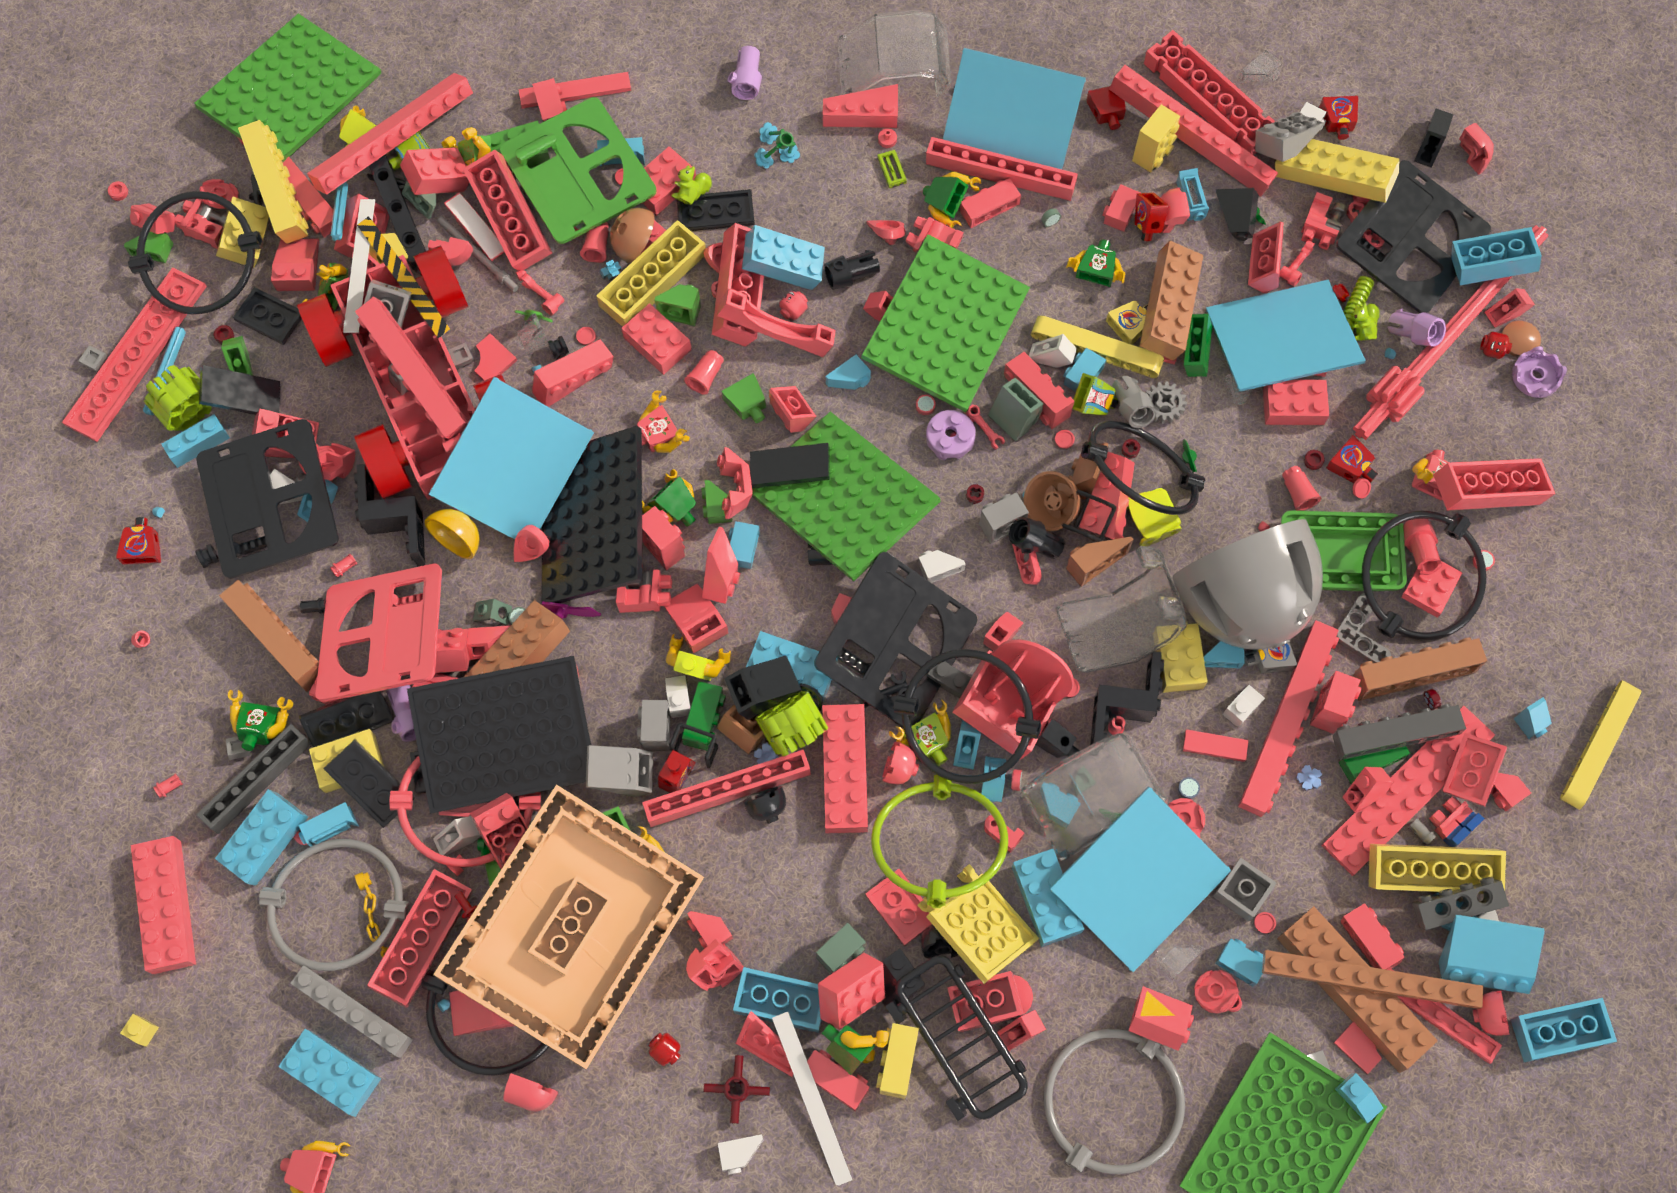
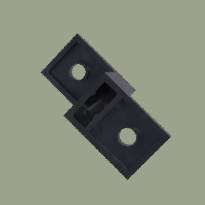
M365 464L357 465V472H354V481L358 491H355V501L358 503L355 516L357 522H360L361 528L368 535L405 531L406 535H409V541L406 542L407 554H410L411 560L416 563L417 567L426 565L423 510L416 497L408 496L374 500V481Z
M1153 651L1148 660L1145 690L1099 684L1094 698L1089 755L1098 756L1100 750L1103 751L1107 741V733H1104L1106 725H1108L1109 718L1121 716L1125 720L1151 723L1153 717L1157 716V711H1160L1161 699H1158L1159 691L1161 692L1163 684V679L1159 678L1164 669V659H1161V652Z

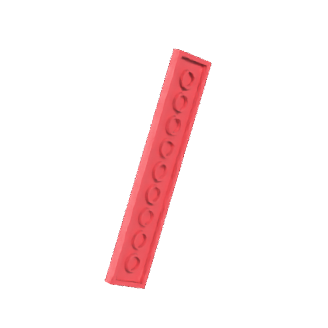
M172 267L157 290L172 302L193 307L207 286L205 283ZM152 296L62 423L70 429L98 442L170 340L175 327H179L187 314L167 308Z
M1465 706L1460 709L1466 726L1464 732L1460 735L1426 742L1391 777L1394 783L1381 799L1355 812L1321 845L1352 876L1369 861L1370 844H1386L1445 785L1464 733L1489 741L1495 736Z

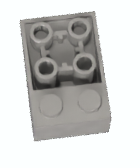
M1294 112L1288 117L1280 118L1276 122L1266 124L1264 127L1256 130L1255 152L1284 162L1297 156L1322 129L1325 123L1314 117H1307L1300 112Z
M587 746L586 788L633 797L652 793L653 752L637 748Z

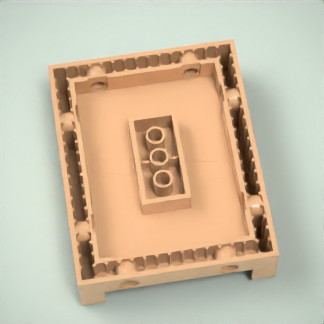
M556 785L442 960L434 976L554 1049L578 1066L587 1069L704 877Z

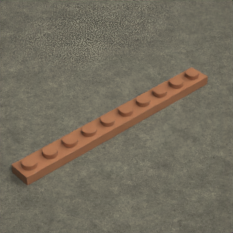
M1270 950L1263 951L1262 973L1476 1009L1482 1008V985Z

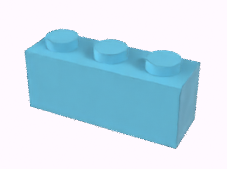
M213 414L162 443V446L170 460L178 468L196 458L201 451L213 448L230 437L216 415Z

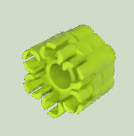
M172 365L167 367V369L175 378L173 379L164 370L161 376L168 383L167 385L160 377L153 379L160 390L150 380L146 385L149 393L145 396L146 400H143V402L167 430L185 431L202 420L205 414L208 415L212 410V406L199 404L200 378L190 367L179 369L177 366Z
M808 691L799 692L755 718L776 755L781 754L782 756L789 755V750L791 753L796 751L798 746L799 748L805 747L804 741L807 745L811 744L817 739V736L828 729Z

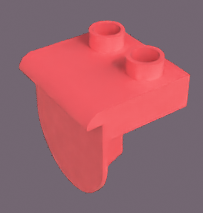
M1026 640L1003 642L994 651L991 652L989 650L987 653L1005 662L1020 677L1031 700L1033 719L1041 720V734L1056 704L1070 693L1074 684L1072 672L1057 654L1040 644ZM981 660L956 704L953 713L1013 755L1022 736L1016 735V723L1018 717H1025L1021 697L1013 682L1004 672L996 666ZM1030 738L1029 744L1020 760L1032 752L1038 739Z

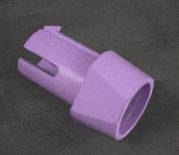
M752 46L741 47V51H738L736 70L731 72L728 77V82L731 83L732 94L741 100L754 99L759 93L762 75L758 71L760 52Z
M1399 309L1389 318L1388 322L1400 324L1398 328L1388 326L1389 332L1411 338L1415 345L1437 346L1445 336L1446 325L1444 320L1428 313L1413 314Z
M411 685L389 689L386 692L396 716L391 724L392 732L399 734L402 741H415L416 736L407 688H411Z

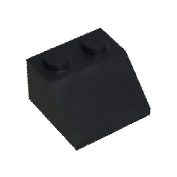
M898 949L881 961L883 962L885 998L882 1000L884 1006L895 999L898 1003L900 1002L896 995L897 981L914 969L901 949ZM918 976L906 984L904 992L908 999L925 987V983Z

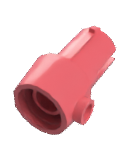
M1429 519L1407 521L1403 525L1404 545L1413 553L1417 569L1422 574H1431L1438 571L1442 566V562L1436 547L1438 539L1432 523Z

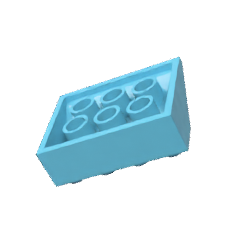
M1455 915L1439 959L1441 979L1530 994L1536 979L1545 932L1544 928Z

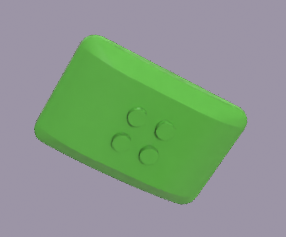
M1287 511L1281 517V524L1300 519L1307 521L1321 556L1323 568L1322 590L1364 591L1361 575L1362 562L1367 546L1375 533L1385 523L1398 515L1393 513ZM1403 523L1389 530L1380 540L1374 551L1370 566L1372 591H1397L1406 585Z

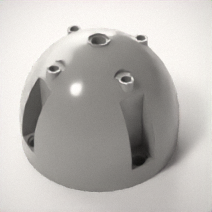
M1300 519L1266 529L1216 550L1172 576V580L1189 614L1211 636L1238 648L1259 650L1272 647V649L1289 643L1290 639L1300 633L1311 620L1317 609L1322 592L1323 568L1320 552L1310 527L1305 519Z

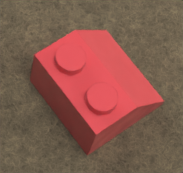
M796 386L770 388V403L790 433L804 431L816 418L815 413Z

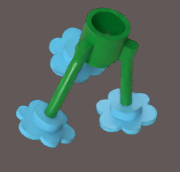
M766 122L759 129L761 134L759 137L760 141L767 142V144H772L773 141H776V146L769 152H766L763 148L758 149L754 154L758 166H763L767 169L773 165L774 161L771 155L778 149L782 162L788 161L793 163L794 159L800 157L791 133L785 132L784 129L777 131V127L772 126L769 122Z

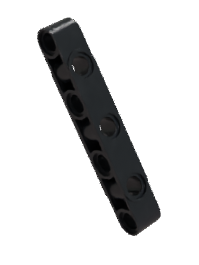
M383 155L370 164L369 168L397 236L408 255V262L412 270H415L418 267L413 256L425 252L426 249L386 155ZM415 240L413 244L408 245L409 242Z

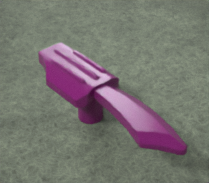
M544 601L541 604L562 620L567 618L568 614L583 617L601 616V613L591 607H572L566 604Z

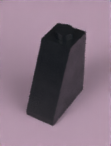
M1435 109L1414 162L1432 168L1447 136L1453 114Z
M1254 188L1216 189L1218 200L1233 237L1239 241L1253 238L1259 196Z

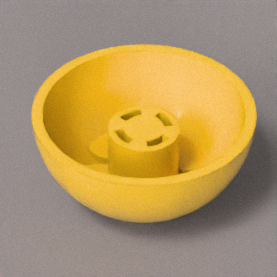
M443 509L432 513L425 519L424 523L427 530L443 547L464 559L470 560L475 556L479 546V532L475 523L468 515L453 509Z

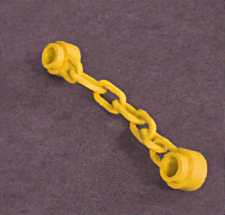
M361 872L354 876L360 891L366 889L367 892L363 907L364 912L368 914L369 918L366 930L370 940L375 942L381 935L378 925L373 921L372 915L375 911L376 896L371 893L368 886L372 884L368 872ZM368 897L370 900L373 899L372 910L371 908L367 909ZM374 926L378 936H375V939H373L370 927L374 928ZM384 945L381 947L380 953L382 958L389 948L384 947Z

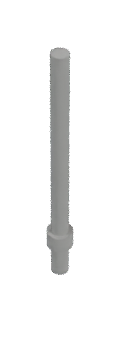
M443 216L438 218L437 222L454 238L469 241ZM469 241L473 247L472 254L496 275V279L501 284H505L513 292H516L519 286L510 279V275L504 270L501 271Z

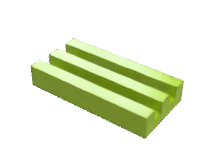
M892 150L878 154L877 158L888 187L893 188L895 185L907 184V179L896 151ZM891 155L894 159L901 179H898L896 176L895 170L889 157ZM884 157L887 161L888 167L890 169L894 181H891V178L889 176V173L883 160Z

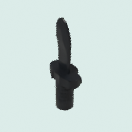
M252 174L253 193L249 194V199L251 201L254 200V204L262 206V195L255 175Z

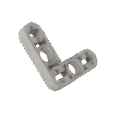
M1361 594L1339 626L1336 637L1339 638V644L1363 659L1377 663L1380 662L1378 655L1382 653L1384 654L1383 658L1391 656V653L1382 645L1359 632L1372 612L1369 604L1363 612L1359 610L1363 605L1362 601L1367 600L1365 594ZM1358 615L1361 622L1359 624L1352 623L1350 616ZM1347 631L1349 633L1348 637L1346 639H1343L1342 633ZM1356 636L1357 639H1356V641L1354 642V644L1352 645V644H1351V642L1353 641L1352 639H1354V637ZM1358 642H1365L1368 645V650L1361 651L1358 648ZM1375 648L1374 653L1371 656L1368 655Z

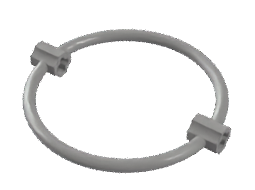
M352 839L328 840L303 850L285 865L275 879L272 888L263 887L259 894V905L267 907L268 929L277 948L292 962L317 971L346 969L371 957L386 943L398 921H404L410 912V903L403 901L401 880L390 859L374 846ZM347 847L369 853L386 868L394 888V900H387L384 905V918L388 919L389 922L379 938L361 953L337 962L312 961L292 951L283 941L278 931L275 909H282L286 903V890L281 889L288 875L302 861L323 850Z
M1103 1029L1078 1037L1069 1043L1056 1057L1045 1082L1044 1109L1053 1136L1068 1154L1065 1162L1080 1173L1084 1167L1108 1174L1133 1173L1156 1163L1173 1146L1184 1120L1185 1095L1180 1076L1172 1061L1159 1048L1160 1043L1126 1030ZM1120 1038L1137 1043L1138 1045L1135 1050L1150 1060L1155 1055L1165 1066L1173 1082L1176 1095V1114L1171 1131L1163 1144L1155 1152L1140 1161L1124 1165H1110L1090 1159L1093 1153L1078 1142L1073 1147L1064 1137L1057 1124L1053 1110L1052 1095L1058 1071L1065 1060L1076 1049L1094 1040Z

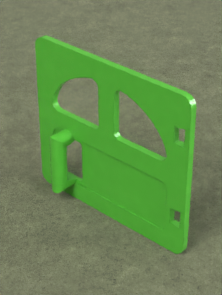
M591 97L502 143L500 146V152L551 235L559 244H565L652 198L657 192L656 186L601 101L596 97ZM570 126L585 127L601 134L609 141V144L584 158H579L565 137L563 129ZM552 147L556 153L555 157L532 169L528 168L527 159ZM613 158H620L623 164V182L618 194L612 200H607L590 176L589 171ZM635 195L637 199L627 204L626 199ZM584 223L585 227L575 231V226Z

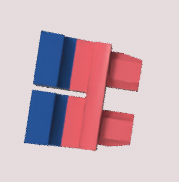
M1453 796L1442 805L1451 813L1448 817L1440 810H1437L1429 818L1434 826L1437 827L1434 831L1449 847L1458 846L1485 819L1479 813L1473 812L1468 807L1466 801L1461 804Z

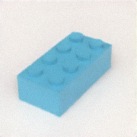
M754 225L745 235L742 269L812 290L822 281L825 247Z
M1532 227L1452 241L1451 259L1460 285L1538 272L1540 270L1542 255Z
M760 631L746 667L787 656L798 682L818 689L823 702L832 679L818 671L814 666V660L819 651Z
M268 789L215 859L245 883L256 886L300 829L298 825L304 823L309 816L277 792Z
M1054 849L1013 862L1012 870L1041 947L1081 934L1084 930L1081 920L1050 889L1063 875Z
M743 967L733 1008L735 1014L748 1016L752 1011L760 1020L773 1022V1017L788 1012L795 1028L819 1033L822 1019H820L818 984Z
M1603 998L1520 1015L1510 1019L1523 1062L1617 1042Z
M304 1029L278 1066L348 1115L356 1117L381 1080L380 1077L307 1029Z

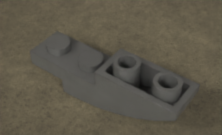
M947 662L938 664L926 674L927 677L942 685V689L958 698L961 697L971 677Z

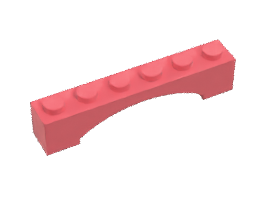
M731 288L727 290L720 300L718 317L820 357H824L833 347L836 331L819 323L817 325H803L776 318L753 305L747 299L746 294Z

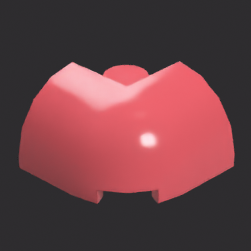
M1474 123L1464 129L1459 139L1461 140L1460 146L1470 155L1466 162L1480 175L1492 159L1494 144L1490 137Z
M1180 188L1170 189L1160 197L1169 205L1162 233H1170L1176 224H1184L1190 217L1186 192H1181Z
M450 237L449 242L437 239L436 241L429 240L428 243L429 250L441 245L451 266H460L467 262L473 252V247L469 241Z
M333 442L331 446L319 447L316 444L324 479L331 481L337 476L344 479L353 468L355 450ZM299 462L302 471L306 474L303 466Z
M715 939L702 952L695 948L687 961L686 971L694 983L708 991L709 988L718 986L723 988L742 973L744 966L724 943L721 944Z
M510 1073L503 1099L505 1102L529 1111H540L553 1103L558 1092Z

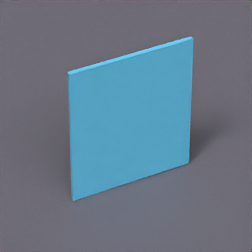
M964 48L962 50V58L943 140L1062 170L1086 78Z
M1329 280L1206 307V312L1210 316L1212 326L1239 392L1359 365L1366 361Z
M493 377L431 488L429 495L515 539L518 532L526 525L541 528L594 432L504 383L497 377Z
M1147 787L1063 873L1050 889L1130 971L1134 972L1231 870L1173 812L1152 788Z

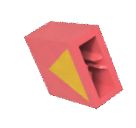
M1143 986L1136 1000L1128 1031L1179 1051L1182 1043L1186 1044L1190 1036V1031L1187 1028L1191 1027L1194 1016L1191 1015L1193 1006Z

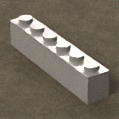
M304 965L290 983L399 1058L402 1057L413 1041L408 1035Z

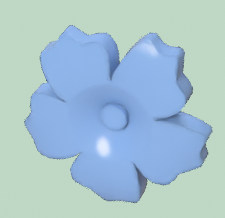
M767 742L762 744V749L758 748L754 751V757L758 758V764L778 758V754L774 753L772 747Z
M1305 765L1301 770L1302 773H1297L1296 779L1299 783H1303V789L1308 790L1313 787L1318 789L1321 786V779L1319 777L1322 773L1316 768L1311 770L1310 765Z

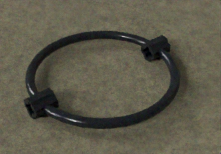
M203 191L184 192L165 200L149 215L138 238L137 256L129 257L128 266L133 274L140 273L147 290L162 305L184 314H205L226 306L240 294L252 273L255 250L262 249L263 239L260 232L251 231L244 215L227 199ZM191 199L213 201L229 210L236 217L244 234L238 235V246L242 252H247L244 271L235 287L217 302L199 307L183 306L164 297L153 285L148 275V272L153 271L155 267L154 260L150 254H145L146 240L157 218L171 206Z
M1104 421L1096 424L1091 429L1088 442L1085 441L1082 445V458L1094 461L1104 476L1117 489L1144 507L1169 515L1186 514L1196 507L1199 492L1204 489V476L1191 473L1183 460L1169 446L1141 428H1134L1124 422ZM1105 429H1119L1135 434L1153 444L1166 454L1182 472L1178 484L1180 488L1191 492L1190 501L1180 507L1165 506L1153 502L1129 488L1104 462L1107 458L1108 448L1105 445L1096 443L1098 433Z
M1433 511L1407 512L1389 520L1372 537L1362 562V586L1370 608L1381 621L1377 628L1383 635L1393 638L1398 633L1415 640L1441 639L1459 631L1476 614L1485 594L1487 574L1481 549L1472 534L1467 530L1471 522L1466 516L1456 513L1451 518ZM1413 519H1432L1447 525L1444 531L1448 536L1456 540H1460L1463 537L1474 554L1478 569L1477 591L1468 611L1453 625L1435 632H1417L1402 627L1404 620L1401 616L1392 611H1388L1385 614L1374 597L1370 582L1371 560L1380 540L1395 526Z
M952 650L930 659L915 673L906 689L905 695H897L894 701V713L902 714L904 733L915 756L936 775L957 783H984L1005 774L1020 760L1029 744L1030 738L1038 739L1041 731V720L1033 719L1031 700L1020 677L999 658L978 650ZM975 658L986 661L996 666L1009 677L1021 697L1025 717H1018L1015 729L1016 735L1022 736L1016 751L1003 765L988 773L959 775L949 772L932 762L922 751L915 739L910 716H917L919 710V698L913 697L916 687L926 673L947 660Z
M428 970L425 974L422 988L428 990L426 1018L431 1037L440 1052L459 1068L480 1075H504L530 1065L549 1048V1046L541 1043L528 1056L504 1066H481L462 1059L446 1045L436 1024V995L443 996L448 984L435 977L434 971Z

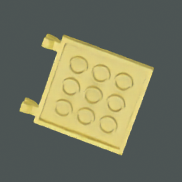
M970 864L957 875L964 883H970L980 877L975 873ZM989 881L970 893L950 897L946 900V906L941 908H932L927 905V897H924L923 901L917 905L922 911L929 912L926 916L983 984L1039 940L1038 936Z

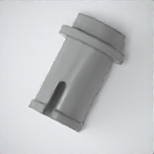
M1418 818L1408 827L1422 840V844L1428 845L1436 837L1433 834L1434 831L1431 832Z

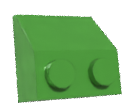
M679 284L655 297L656 310L667 320L695 326L701 308L698 288L692 285Z

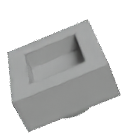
M466 342L448 350L456 369L474 362Z
M88 346L78 361L81 365L98 372L108 356L104 352Z
M238 736L226 739L229 760L251 756L250 751H246L241 747L242 742L238 739Z

